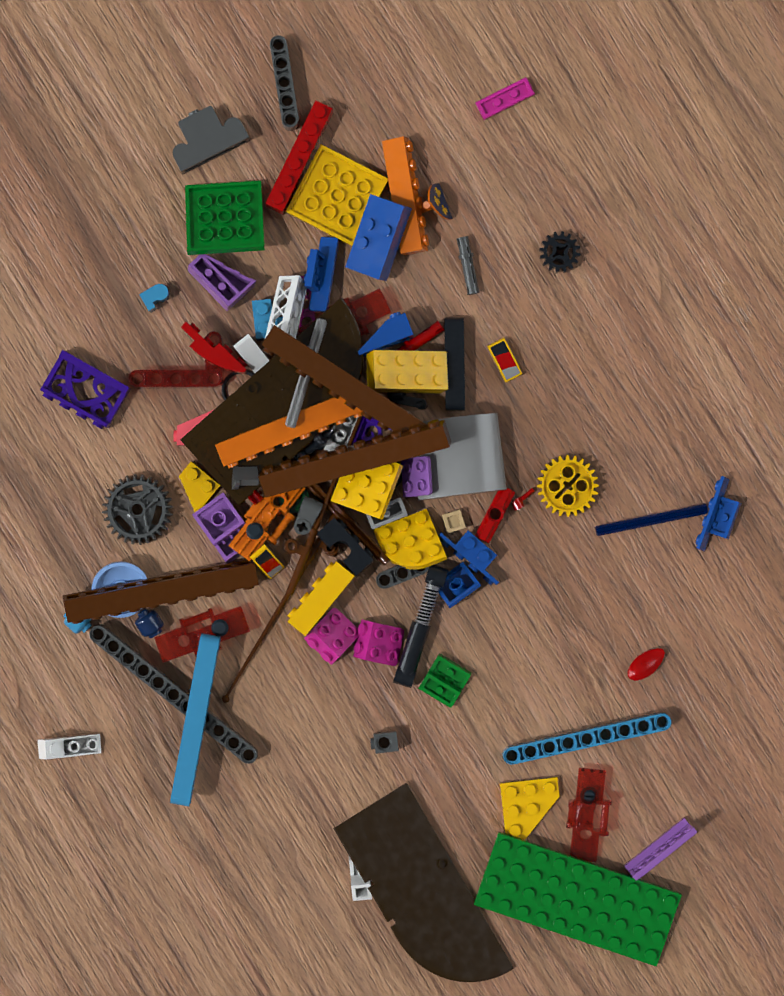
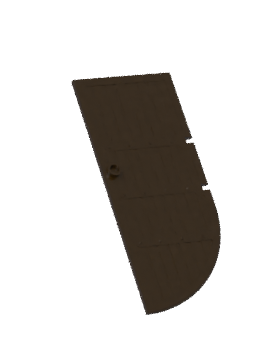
M341 297L318 317L327 321L318 354L360 381L363 369V355L359 356L358 351L363 346L362 337L352 311ZM316 320L296 337L298 341L307 347L309 346ZM277 355L181 439L182 443L238 505L251 496L255 489L257 490L261 487L260 481L259 485L239 486L238 490H232L233 467H223L215 444L288 415L300 375L295 372L297 370L296 367L291 364L287 367L279 361L280 357ZM310 378L301 410L333 398L328 393L330 390L325 386L322 389L312 383L313 378ZM312 431L310 432L311 436L302 440H300V437L292 439L293 443L282 447V444L274 446L275 450L264 454V451L256 454L257 457L252 460L246 461L245 458L239 460V465L236 466L257 467L259 476L263 467L280 465L285 455L291 460L312 442L315 434L318 433Z
M407 783L333 828L364 883L370 880L373 883L372 886L368 887V890L386 921L389 922L392 919L395 921V924L390 928L407 954L420 966L437 976L458 982L486 981L514 969L479 907L474 905V898Z

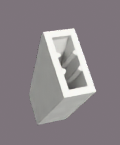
M249 334L234 345L235 350L254 373L269 362V359Z

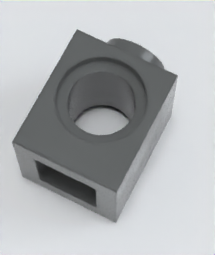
M396 731L373 733L374 738H370L371 750L375 749L376 754L399 751ZM382 737L388 738L390 741L389 746L381 747L378 743L379 739Z

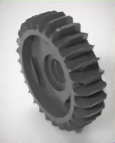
M134 474L133 480L126 476V482L119 479L121 485L118 486L114 483V491L108 489L111 496H105L104 498L109 501L102 504L107 507V510L102 511V513L108 514V517L103 520L110 521L107 528H114L111 534L119 533L117 539H121L124 536L125 543L131 539V544L134 545L136 540H138L139 545H142L143 539H145L146 543H150V537L157 540L155 534L162 536L161 529H168L164 524L165 522L171 523L167 517L173 516V513L168 512V509L173 508L172 505H168L172 498L165 497L169 491L162 492L164 485L157 487L158 480L151 483L152 477L149 476L146 481L143 474L140 479ZM142 485L143 491L128 495L124 494V489ZM135 504H140L143 507L140 515H135L132 512V507ZM158 505L162 507V513L159 523L154 525L151 523ZM120 515L132 529L126 532L115 518Z

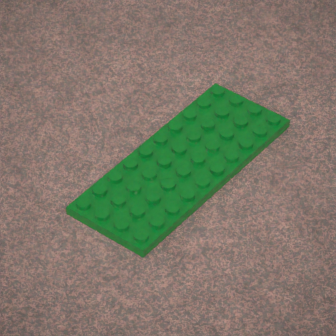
M498 831L474 905L657 967L682 894L641 879L636 881L632 876Z

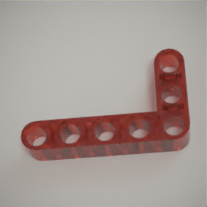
M212 331L206 335L209 339L212 336L219 337V343L222 346L224 345L223 338L218 332ZM205 360V370H134L129 374L128 381L133 387L138 389L219 388L224 381V369L212 365ZM137 374L142 375L143 378L140 384H134L133 377ZM156 374L162 376V381L159 384H153L152 378ZM175 374L181 376V381L178 384L171 382V378ZM194 374L200 376V381L197 384L190 382V378ZM213 374L219 375L220 378L216 384H211L209 381L210 376Z

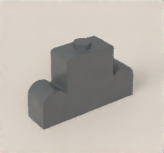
M208 106L200 111L196 109L190 112L188 117L178 122L188 144H177L173 149V157L183 175L250 141V138L238 118H229L224 123V126H222L213 107Z

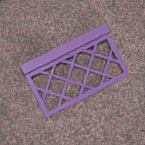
M683 817L628 861L624 867L637 881L693 837L697 831Z

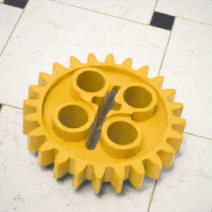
M566 455L565 460L558 456V462L551 459L552 466L545 464L547 471L540 470L544 476L537 478V480L542 482V484L536 486L542 489L537 495L544 496L540 502H547L546 509L550 506L553 507L551 513L558 510L559 516L563 512L566 513V517L570 516V512L577 516V510L584 513L583 507L590 508L588 502H595L592 495H598L594 488L599 487V485L594 484L593 481L598 479V477H592L591 474L595 470L589 471L590 464L588 463L584 466L583 458L577 462L576 456L572 460H570L569 455ZM565 467H569L573 472L570 478L563 476L562 471ZM577 473H579L580 477L576 481H574L570 486L572 490L570 491L569 489H567L558 499H556L555 496L565 486L563 484L564 481L566 483L570 482L574 478V476ZM551 481L558 482V491L550 490L549 483ZM578 481L585 482L586 489L584 491H579L576 488ZM565 494H569L573 498V502L570 505H566L563 502Z

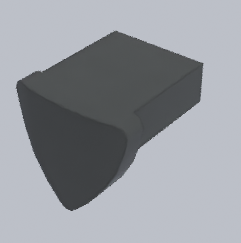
M233 467L232 490H238L239 486L259 485L257 467Z

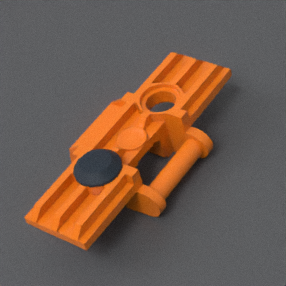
M303 487L274 496L263 497L258 504H253L243 517L246 523L228 546L248 561H251L250 556L261 548L266 540L276 545V540L291 521L296 519L289 510L306 488ZM277 497L284 499V503L280 507L273 504L274 499ZM280 514L285 515L284 519L270 536L267 533L268 525L276 516L278 517Z

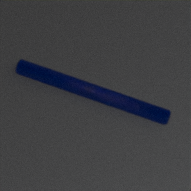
M706 504L599 525L595 527L597 536L704 515L708 513V508Z

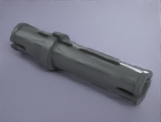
M465 236L456 239L460 254L458 257L463 267L467 295H473L480 292L472 257L474 255L471 253L469 237Z

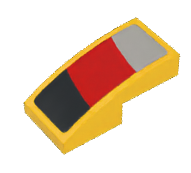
M504 337L487 346L505 383L522 374Z
M265 544L250 556L269 579H272L285 568Z

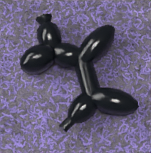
M330 428L322 434H315L312 444L305 450L300 451L294 457V460L296 461L304 455H311L317 449H324L327 441L331 439L332 434L335 432Z

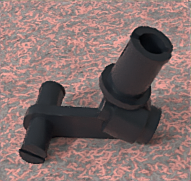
M388 393L389 400L396 404L416 407L420 410L428 407L427 401L423 398L406 396V393Z

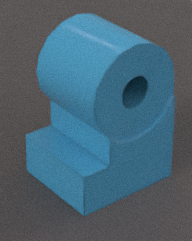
M157 284L139 295L151 313L157 309L154 304L166 301L169 298L170 292L165 285Z

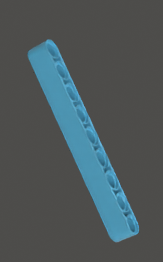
M201 633L171 793V804L188 807L191 804L220 646V636Z
M659 712L508 746L503 750V759L510 765L661 732L671 726V719L667 714ZM661 716H664L666 718V724L662 727H659L657 725V719ZM645 720L648 727L646 730L640 731L638 724L640 721ZM622 725L629 727V732L626 735H621L619 732ZM608 729L610 731L608 739L601 738L600 733L602 730ZM585 733H589L592 736L591 741L587 744L582 742V736ZM567 737L573 740V744L569 748L563 746V740ZM546 742H553L554 749L551 752L544 750ZM528 746L535 747V754L527 756L525 749ZM508 751H516L517 756L514 760L506 758Z

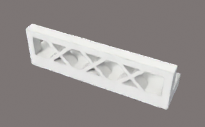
M300 275L279 276L266 336L273 325L276 326V319L283 315V320L277 327L296 339L307 288L304 286V280ZM284 282H291L290 287L284 291ZM286 297L287 303L280 308V302Z

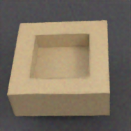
M460 510L442 515L447 534L466 528Z

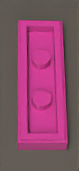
M527 77L475 102L483 120H486L534 96L535 93Z

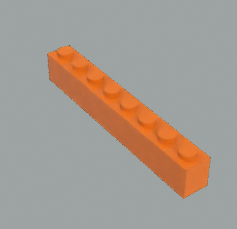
M333 397L300 410L295 428L285 425L287 418L285 416L215 444L223 467L228 466V468L239 465V460L245 458L246 461L256 458V454L264 451V454L275 450L274 446L282 444V447L292 444V439L300 437V440L311 436L310 432L325 431L329 429L328 425L336 423V425L347 422L346 418L352 415L354 418L362 416V410L357 407L353 410L344 404L346 400L342 397L338 399Z

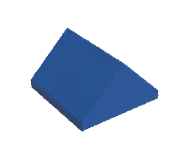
M464 562L448 572L444 586L438 592L447 606L451 608L478 589L481 584Z

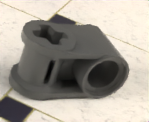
M307 496L304 497L294 523L296 533L306 535L310 532L323 503Z

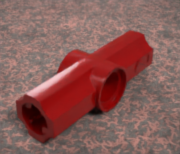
M509 488L497 491L474 535L475 537L490 543L516 492ZM492 509L499 510V519L494 520L490 517Z

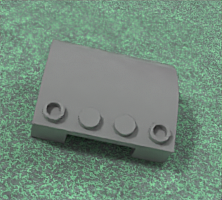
M489 413L439 419V421L445 420L451 438V445L446 449L416 456L430 457L433 490L431 495L418 496V500L506 490L498 414Z

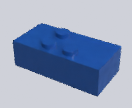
M370 194L345 267L375 279L387 281L412 208Z

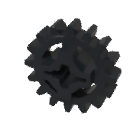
M563 231L560 236L556 232L553 233L552 238L547 235V242L542 241L541 243L544 248H539V252L543 253L539 259L545 260L543 266L548 264V271L555 268L557 274L559 269H562L563 273H566L567 267L572 270V263H578L575 257H580L581 255L576 252L580 249V246H575L577 239L571 240V234L565 237ZM556 240H562V241H565L566 243H565V244H561V243H558ZM548 246L552 249V253L549 256L547 255ZM565 248V250H564V252H563V254H562L563 256H561V255H558V256H557V255H556V256L554 257V255H555L556 252H557V249H558V250H562V249ZM572 248V258L570 260L568 251ZM554 261H559V262H561L563 265H557V264H554L553 262H554Z

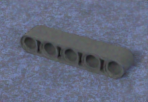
M277 35L271 39L270 49L281 120L286 130L294 131L299 126V116L286 39L283 36ZM281 42L284 44V47L276 50L274 44ZM279 61L287 63L283 69L278 68L276 65ZM286 79L290 84L287 87H281L279 85L280 81ZM290 98L293 102L290 106H285L282 104L283 100ZM288 117L296 119L292 125L286 124L285 120Z

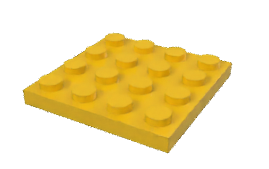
M320 144L286 213L352 246L370 194L380 197L388 182V178Z

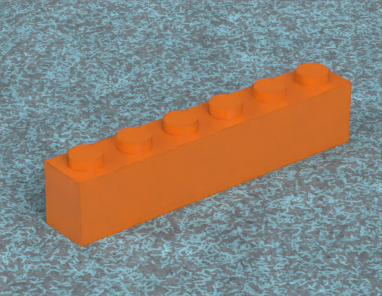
M404 136L382 141L391 199L393 202L412 208L399 244L400 253L407 256L428 251L429 239L424 230L426 221L421 212L423 203L418 195L420 185L415 177L416 162L412 159L411 153L413 152V144L411 140L409 141V138Z

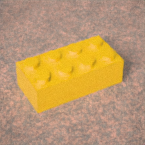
M373 350L366 354L368 387L376 392L442 393L448 390L447 351Z
M337 561L335 564L331 562L324 570L326 575L322 579L318 577L313 583V591L310 594L308 592L304 594L300 599L302 603L298 609L294 607L287 615L290 618L287 622L304 636H307L355 577Z

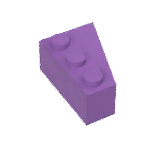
M206 254L199 255L188 265V272L226 311H229L256 284V280L240 274L239 271L225 266L222 262Z

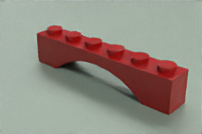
M315 100L265 203L266 207L284 215L305 166L333 115V108Z

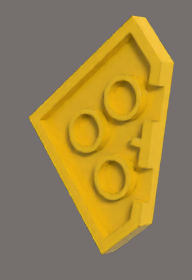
M557 777L500 783L505 834L520 839L528 837L560 797Z

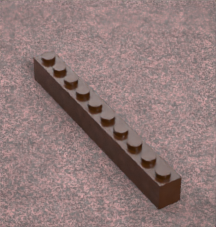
M273 325L261 344L264 346V352L270 356L276 354L280 357L279 361L287 367L290 364L297 368L295 372L304 378L307 375L313 378V384L321 389L325 386L330 390L328 393L336 399L342 397L346 400L344 404L353 410L356 407L362 410L361 415L369 420L374 418L379 421L377 425L385 431L388 428L392 431L409 430V427L413 425H427L275 325Z
M439 419L429 421L427 425H413L409 427V430H395L390 433L391 435H377L372 440H359L347 447L346 445H341L329 452L328 450H323L311 457L304 455L296 461L286 460L275 467L273 465L265 466L258 476L265 498L449 448L451 438L445 420L439 421Z
M244 559L63 595V603L67 622L78 624L85 619L98 620L105 615L118 616L126 611L138 612L141 608L148 607L153 609L161 604L173 605L181 600L193 601L201 596L213 597L217 593H233L236 589L241 588L249 590L259 584L254 561Z

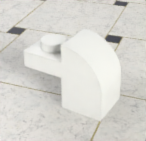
M349 857L353 901L372 899V895L368 890V887L371 886V880L364 883Z

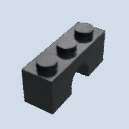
M333 518L317 533V536L330 550L339 543L346 544L350 548V555L343 561V564L357 578L374 562L372 559L374 555L368 548L363 549L359 545L361 541L354 533L350 535L345 530L348 527L341 519L337 521Z

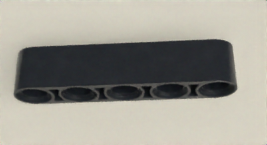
M444 317L448 390L445 391L446 411H465L464 317Z

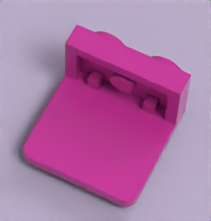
M332 608L304 639L311 648L321 655L323 660L332 665L359 637L358 628L337 608Z
M362 619L358 627L359 637L354 645L353 657L396 666L404 637V629Z

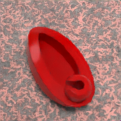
M656 648L639 655L628 669L629 679L638 681L653 674L664 658V650Z

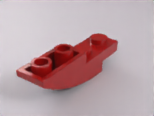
M185 322L181 326L194 340L189 347L202 358L228 371L241 374L248 372L245 368L247 364L240 357L236 360L231 355L233 351L226 344L222 346L218 343L213 348L214 343L207 336L203 338L198 333L201 330L194 323L189 325Z

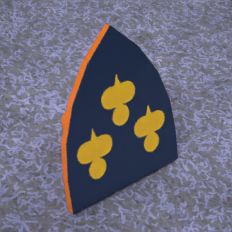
M435 183L429 187L428 201L423 203L421 212L425 213L434 209L442 218L451 220L453 218L439 183Z

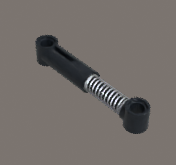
M432 565L428 569L425 579L426 590H424V597H422L423 600L420 603L421 607L419 606L420 610H418L419 613L416 616L417 620H412L393 683L408 688L412 687L431 627L428 624L430 623L429 620H431L429 617L433 613L432 610L435 607L434 604L437 600L436 597H438L437 594H439L438 591L441 587L443 588L449 569Z

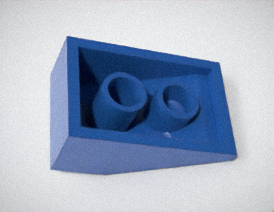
M400 312L391 314L390 319H387L358 351L359 356L363 355V357H366V354L373 350H384L412 339L413 332L406 314H401Z

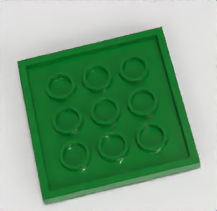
M261 181L185 185L188 255L265 250Z

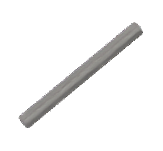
M321 318L316 320L308 346L316 353L319 351L327 321ZM301 375L299 376L285 421L287 427H296L311 378L308 375L305 378Z

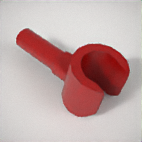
M533 488L512 501L515 511L524 507L522 501L535 492Z
M255 489L254 493L248 497L254 505L263 499L261 496L262 492Z

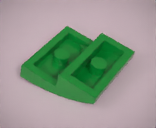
M439 653L418 689L452 708L472 672Z

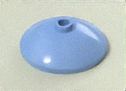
M113 562L98 571L93 579L91 590L119 583L147 579V577L138 566L132 563ZM126 611L122 612V614L118 616L111 617L125 618L132 616L137 612Z

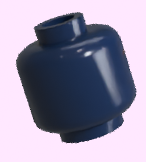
M144 609L137 614L138 618L135 620V625L143 637L153 638L162 632L161 628L164 623L155 610L148 611V609Z

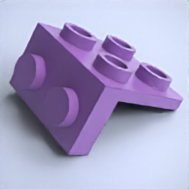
M422 456L402 460L403 497L431 495L433 490L430 457Z

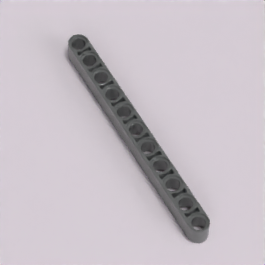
M94 626L90 630L89 636L94 643L186 716L184 704L189 700L190 694L105 626ZM97 629H101L104 632V636L100 640L94 635ZM111 641H116L119 644L116 652L112 651L109 647ZM126 653H131L134 656L131 664L127 663L124 659ZM141 665H146L149 668V673L146 676L139 672ZM156 677H161L164 680V685L161 688L156 687L154 684ZM171 689H176L179 692V697L176 700L171 699L169 696ZM208 710L209 721L205 723L204 731L246 764L253 763L258 757L257 749ZM216 725H221L224 728L223 735L219 736L214 733ZM236 737L239 740V746L231 747L229 739ZM247 749L252 750L254 758L246 759L244 751Z

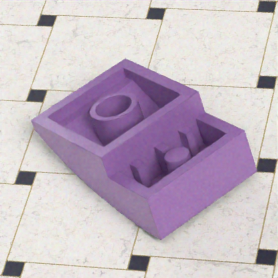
M221 493L192 515L225 562L229 563L240 556L239 553L228 545L244 526L245 521L226 495Z

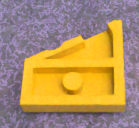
M192 461L179 475L194 512L205 506L221 486Z

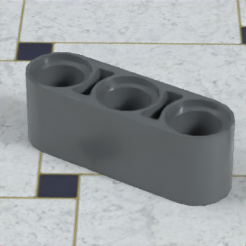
M398 565L379 573L376 577V583L380 588H390L425 574L429 567L425 568L422 572L416 569H407L408 576L401 579L397 576V570L403 566ZM385 574L390 577V583L387 586H382L379 583L381 575Z

